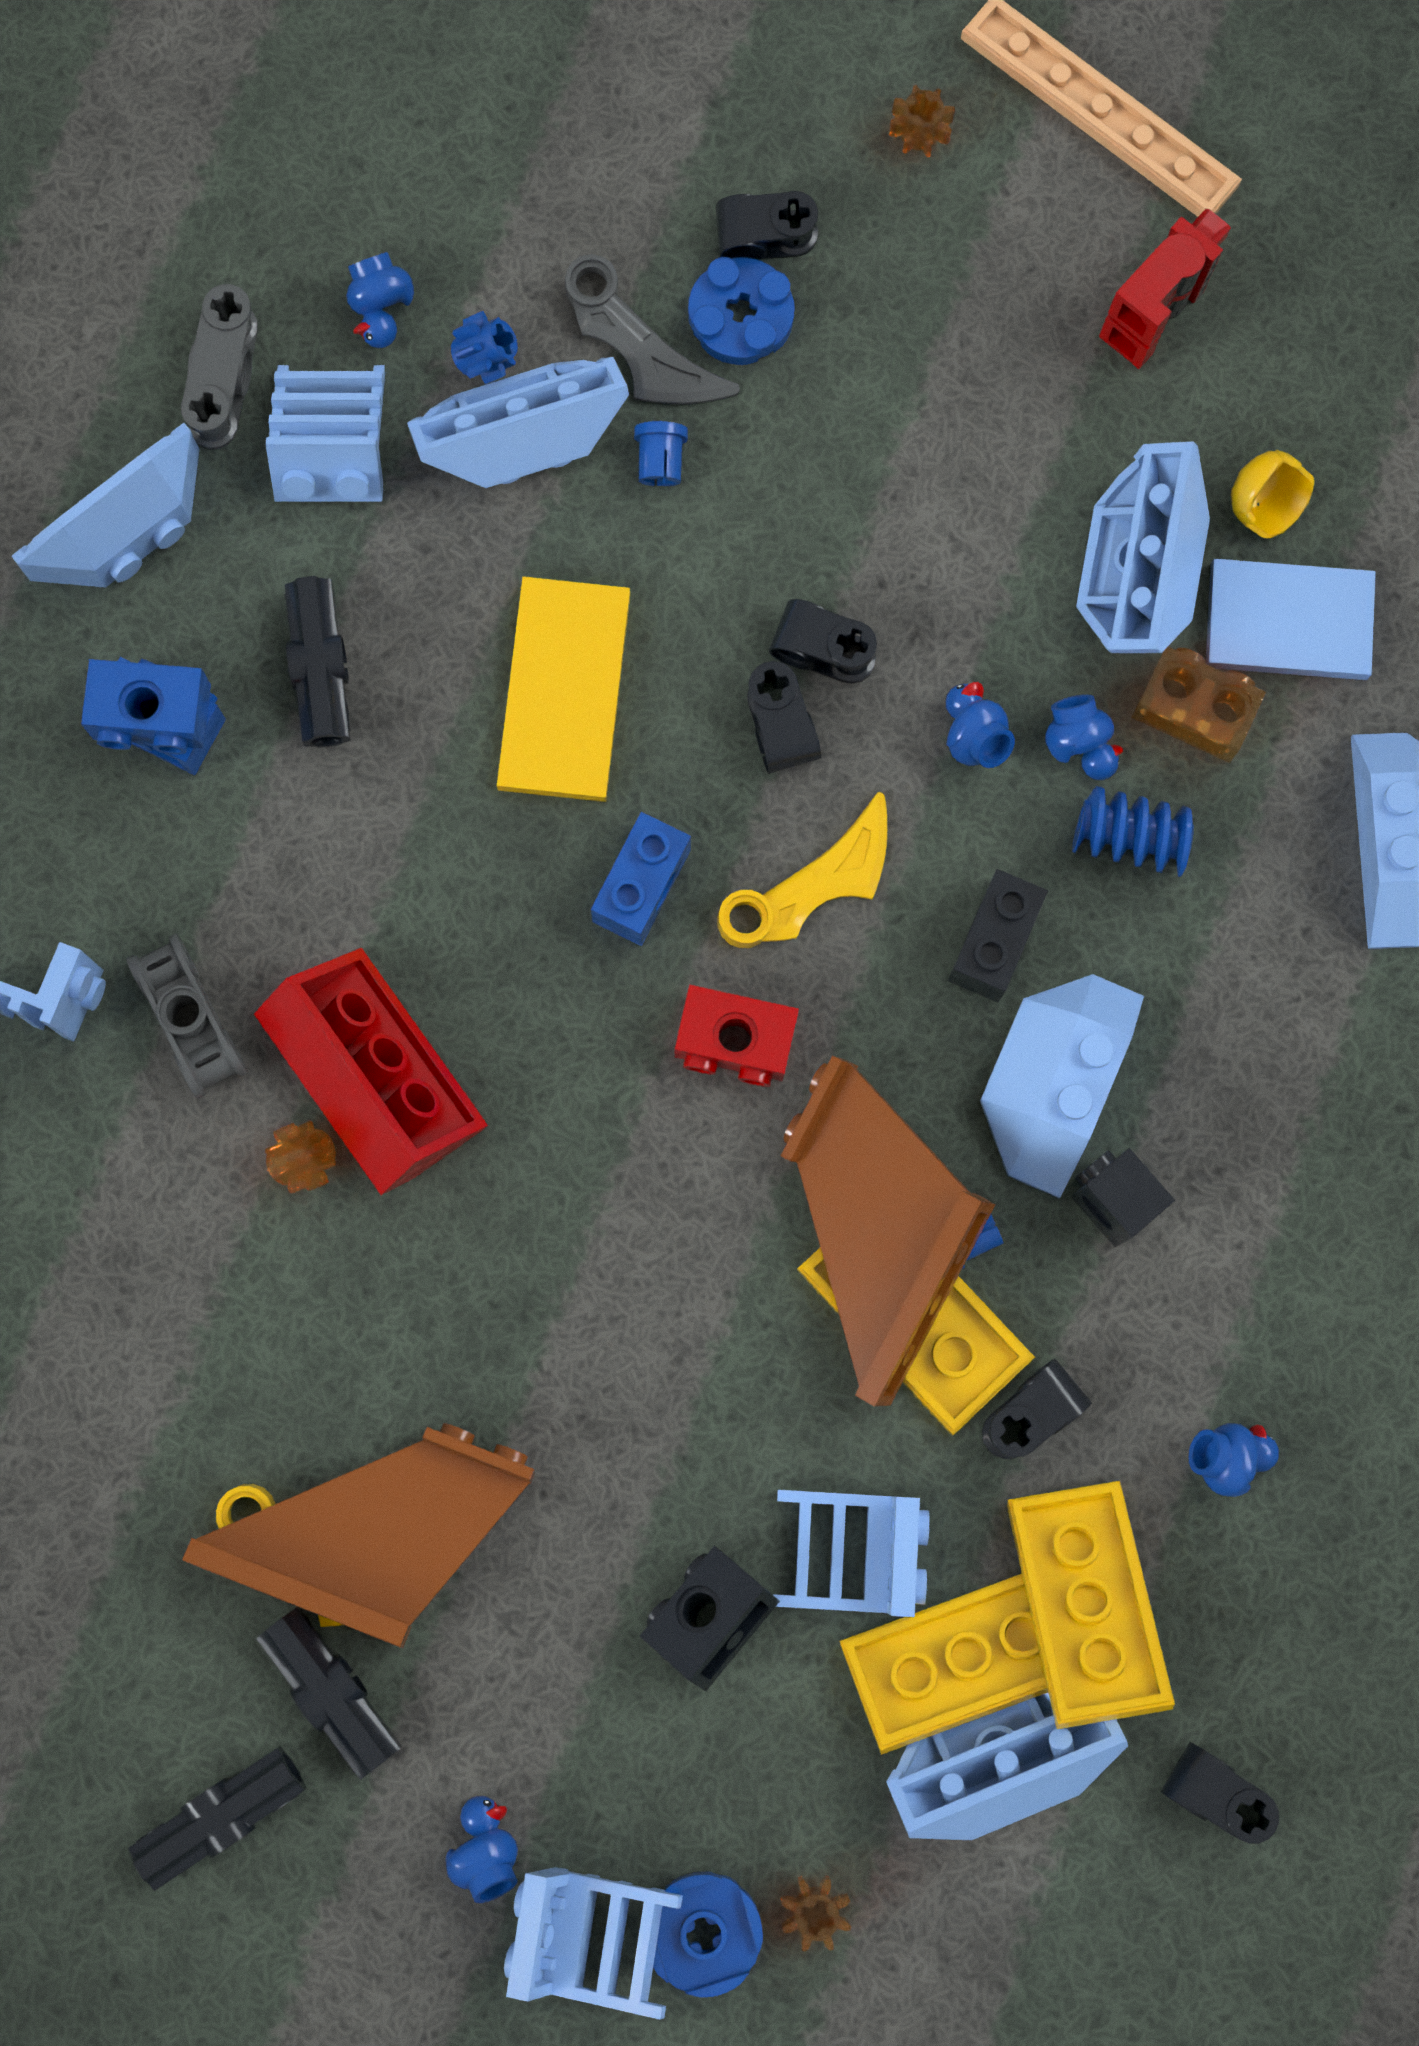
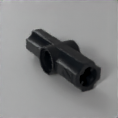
M317 576L296 578L295 581L285 584L287 618L291 641L286 643L291 684L293 690H297L302 742L305 747L322 748L338 746L351 741V728L345 693V684L349 683L348 668H344V663H347L343 637L338 632L333 583L331 579L319 578Z
M299 1607L294 1608L256 1638L291 1685V1696L303 1715L319 1732L325 1731L340 1755L353 1769L352 1771L356 1773L360 1780L402 1747L367 1700L368 1692L357 1675L353 1678L349 1675L354 1670L340 1654H333L320 1633L313 1627L307 1615Z
M279 1746L229 1781L225 1778L186 1803L180 1808L182 1810L180 1814L165 1824L162 1823L128 1848L133 1864L143 1881L147 1882L156 1891L209 1855L210 1858H213L253 1831L256 1822L271 1812L274 1813L298 1797L307 1788L300 1771L291 1757Z

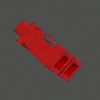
M1207 208L1192 224L1181 216L1171 227L1167 238L1116 292L1099 337L1140 369L1153 355L1167 321L1178 316L1183 311L1188 300L1194 304L1204 293L1223 252L1219 245L1227 238L1231 227L1229 224Z

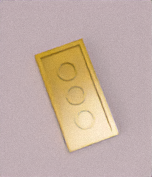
M522 576L497 779L498 791L606 802L628 620L630 588Z
M820 1247L797 1270L839 1314ZM958 1276L903 1384L951 1435H954L1027 1366L1035 1356Z
M1120 1481L1009 1499L1007 1508L1056 1728L1063 1729L1173 1710L1175 1703Z
M1022 1574L915 1613V1617H903L840 1641V1646L881 1755L1048 1693Z

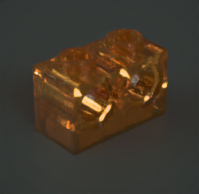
M1167 647L1160 655L1131 718L1230 763L1240 750L1266 692L1255 687V682L1245 674L1231 670L1224 673L1205 664L1206 660L1195 651L1181 647L1175 650ZM1163 681H1179L1186 688L1187 697L1182 699L1171 697L1164 690ZM1223 702L1230 705L1236 712L1237 720L1233 722L1221 720L1214 713L1213 704Z

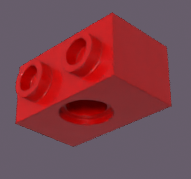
M689 984L674 1049L675 1058L684 1059L683 1068L690 1071L715 1075L717 1067L738 1071V1080L761 1087H770L772 1079L783 1081L799 1009ZM739 1026L749 1033L751 1043L742 1051H729L720 1043L719 1036L721 1032L728 1027Z

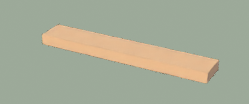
M988 0L962 30L961 40L1197 217L1206 208L1216 214L1239 187L1242 178L1005 1Z

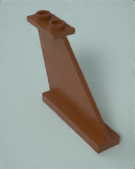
M832 1055L829 1063L822 1064L814 1074L809 1087L812 1096L803 1113L795 1115L789 1123L784 1134V1142L787 1144L781 1157L791 1162H796L799 1168L859 1384L855 1396L874 1407L891 1406L996 1204L968 1191L857 1070L858 1065Z
M443 1423L439 1432L427 1427L422 1437L423 1440L197 1539L191 1538L182 1560L404 1648L412 1628L411 1625L527 1486L531 1485L535 1471L533 1468L525 1466L528 1456L514 1449L496 1444L492 1453L472 1445L475 1435L461 1428Z

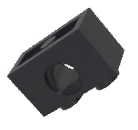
M996 869L948 981L995 1002H999L1008 987L1048 890Z
M1130 1148L1118 1157H1115L1108 1150L1075 1177L1082 1187L1070 1196L1114 1247L1132 1239L1176 1201Z
M715 1545L708 1554H701L689 1565L684 1575L685 1582L671 1599H664L652 1610L647 1619L648 1626L640 1635L646 1643L686 1679L704 1691L709 1689L780 1602ZM715 1603L716 1613L713 1620L704 1627H697L696 1618L700 1609L706 1604Z

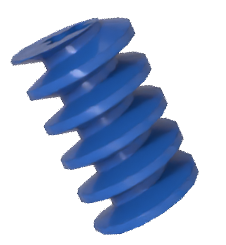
M1096 786L1087 800H1084L1074 834L1072 852L1076 853L1084 839L1090 840L1091 856L1097 858L1104 846L1109 844L1112 847L1113 862L1119 863L1127 849L1133 850L1135 867L1140 868L1147 856L1152 854L1155 856L1156 872L1162 873L1170 859L1176 860L1178 877H1181L1187 866L1193 841L1194 825L1192 811L1189 807L1182 806L1174 818L1171 819L1170 804L1161 801L1150 814L1148 799L1143 796H1139L1131 808L1128 809L1126 794L1121 791L1115 793L1109 804H1106L1104 788Z

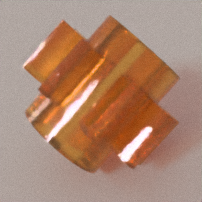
M914 85L912 94L908 96L906 101L902 98L894 99L892 114L895 118L890 121L889 136L896 137L901 135V139L904 142L903 153L906 154L913 149L923 151L926 157H930L932 146L937 141L941 144H949L952 132L949 124L953 122L955 108L954 106L944 107L940 98L941 90L939 88L932 92L930 90H920L917 85Z
M312 1121L305 1122L299 1126L290 1123L273 1132L278 1144L266 1148L265 1153L267 1154V1169L276 1182L288 1185L289 1193L292 1194L304 1188L311 1191L329 1182L324 1170L336 1165V1151L334 1143L327 1133L320 1129H314Z
M825 1875L819 1887H809L807 1881L800 1876L798 1877V1884L801 1892L796 1898L782 1896L780 1899L781 1904L786 1909L792 1910L794 1917L782 1923V1930L784 1933L799 1930L802 1934L800 1939L802 1951L806 1952L810 1948L812 1940H823L825 1947L831 1951L834 1949L831 1936L836 1929L850 1931L852 1927L846 1918L839 1916L838 1911L851 1902L848 1894H839L833 1898L829 1893L831 1889L830 1876ZM817 1899L824 1900V1907L830 1916L829 1920L818 1919L815 1927L808 1926L806 1915L801 1911L803 1906L813 1908Z

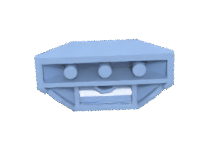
M614 357L601 358L596 362L587 360L558 362L452 395L429 409L423 417H416L407 422L421 462L481 487L488 488L498 484L512 483L520 477L551 467H562L572 460L588 456L629 396V392Z
M185 423L178 426L169 436L163 437L62 514L36 535L31 543L14 553L12 558L30 581L107 587L115 580L123 582L135 575L142 566V559L157 547L165 549L176 543L185 532L184 526L191 522L200 449L191 430Z
M1194 441L1143 444L1134 455L1136 460L1118 475L1094 505L1076 607L1110 653H1162L1193 619L1210 522L1199 450Z
M1408 733L1352 735L1351 747L1368 949L1419 947V741Z
M1092 974L1022 1000L980 1099L1008 1177L1057 1198L1061 1197L1091 1138L1128 1049L1144 998L1143 995Z
M1045 1693L907 1745L896 1770L893 1769L886 1783L909 1838L974 1840L1079 1796L1128 1747V1743L1117 1719L1057 1729L1049 1693Z

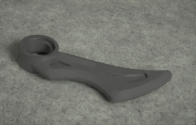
M589 254L580 256L570 264L566 271L565 289L567 299L574 307L582 336L603 341L623 356L633 377L634 400L657 404L688 405L722 400L739 394L740 387L738 384L705 370L675 351L617 295V272L610 261L602 256ZM587 273H596L605 279L607 286L600 295L589 297L580 293L576 286L577 281Z

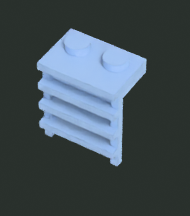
M278 365L277 371L274 373L275 392L272 393L271 397L272 415H269L268 421L270 432L269 437H266L265 444L275 502L382 501L383 477L379 438L385 365H374L373 371H289V365Z
M59 942L38 994L0 981V1014L12 1019L14 1014H16L33 1027L44 1030L45 1025H47L63 1038L74 1042L87 1010L94 1011L103 997L106 981L101 979L104 970L82 950Z
M791 1490L777 1491V1501L799 1503L795 1596L773 1594L780 1601L776 1607L887 1613L891 1616L915 1617V1604L925 1605L927 1591L926 1569H917L918 1545L927 1546L929 1539V1510H919L920 1498ZM812 1503L833 1505L829 1597L807 1596ZM846 1505L867 1507L863 1599L841 1598Z
M558 1867L525 1873V1880L518 1887L514 1901V1913L516 1917H519L515 1942L509 1947L504 1964V1973L506 1978L509 1979L506 1997L528 2002L544 1996L555 1995L659 2020L664 2019L666 2006L648 2002L662 1906L676 1909L681 1908L683 1895L665 1892L664 1889L636 1886L632 1885L631 1882L603 1879L598 1875L570 1872L568 1869ZM597 1892L611 1894L597 1990L583 1987ZM634 1899L643 1901L644 1904L630 1996L625 1997L617 1995L615 1992L629 1901Z

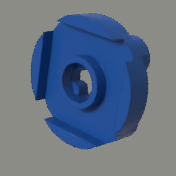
M720 257L712 261L708 270L700 275L695 282L688 304L689 323L695 337L701 342L702 348L712 357L735 365H748L758 362L759 358L769 355L772 351L775 353L787 341L794 321L795 306L790 291L789 279L784 273L776 271L769 264L752 258L738 257L731 259L729 257ZM739 300H745L749 302V308L755 310L756 314L755 316L746 315L743 322H737L733 320V311L727 309L730 304H737Z
M703 1871L678 1877L666 1885L664 1890L665 1892L683 1895L681 1908L676 1909L662 1906L653 1968L663 1980L671 1983L677 1989L684 1990L686 1994L696 1997L722 1995L739 1986L756 1963L763 1942L760 1914L749 1893L731 1877ZM704 1917L708 1924H718L721 1933L713 1937V1947L709 1950H703L699 1942L689 1943L686 1933L695 1929L694 1920Z

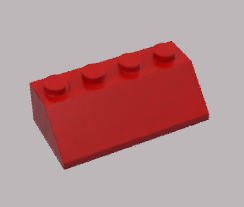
M362 948L287 977L254 1013L259 1023L380 1195L416 1178L488 1126Z

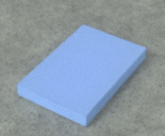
M1214 559L1210 565L1206 668L1368 680L1372 675L1375 571Z

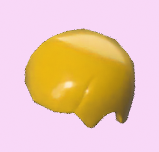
M1279 450L1267 451L1253 458L1240 470L1231 489L1233 513L1243 525L1262 538L1268 539L1282 534L1299 519L1308 505L1315 484L1314 477L1302 467L1300 461L1289 453Z

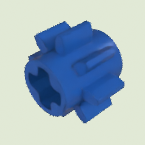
M481 311L463 319V326L453 330L452 334L455 337L451 344L453 361L456 367L470 379L481 375L483 382L488 384L506 376L505 369L516 364L513 358L518 349L515 333L509 324L499 317L488 321L484 311Z

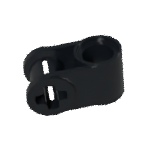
M801 191L761 195L736 194L722 198L716 204L720 257H729L731 259L744 257L756 260L798 257L806 255L817 243V205L809 195ZM795 204L796 210H791L790 206ZM789 221H799L800 228H790ZM798 239V244L794 245L793 240Z
M790 599L784 609L770 645L769 653L776 660L795 668L811 670L841 682L853 684L862 682L874 670L877 640L873 630L861 621L827 611L809 601ZM851 645L860 647V652H856L852 659L843 656V652H848Z
M769 661L757 666L749 679L747 699L755 725L759 750L761 754L765 753L762 759L767 773H774L821 759V749L816 729L809 712L806 710L797 677L793 670L786 664L778 661ZM772 682L775 689H782L780 700L772 701L769 693L762 694L764 683Z
M1054 1358L1020 1385L1013 1396L989 1415L982 1429L983 1442L987 1450L996 1457L1002 1459L1024 1457L1033 1452L1051 1435L1058 1433L1074 1421L1092 1402L1056 1358ZM1003 1420L1006 1423L1020 1422L1023 1427L1017 1434L1022 1442L1020 1445L1017 1442L1007 1444L1002 1442L1000 1437L1006 1431L1001 1423Z
M1189 1742L1163 1786L1161 1793L1204 1821L1209 1820L1239 1840L1249 1844H1259L1269 1840L1276 1832L1279 1824V1810L1275 1801L1267 1793L1234 1773L1235 1770L1194 1743ZM1256 1800L1254 1811L1260 1815L1259 1822L1256 1825L1246 1822L1240 1829L1243 1818L1236 1813L1237 1807L1241 1803L1251 1806Z

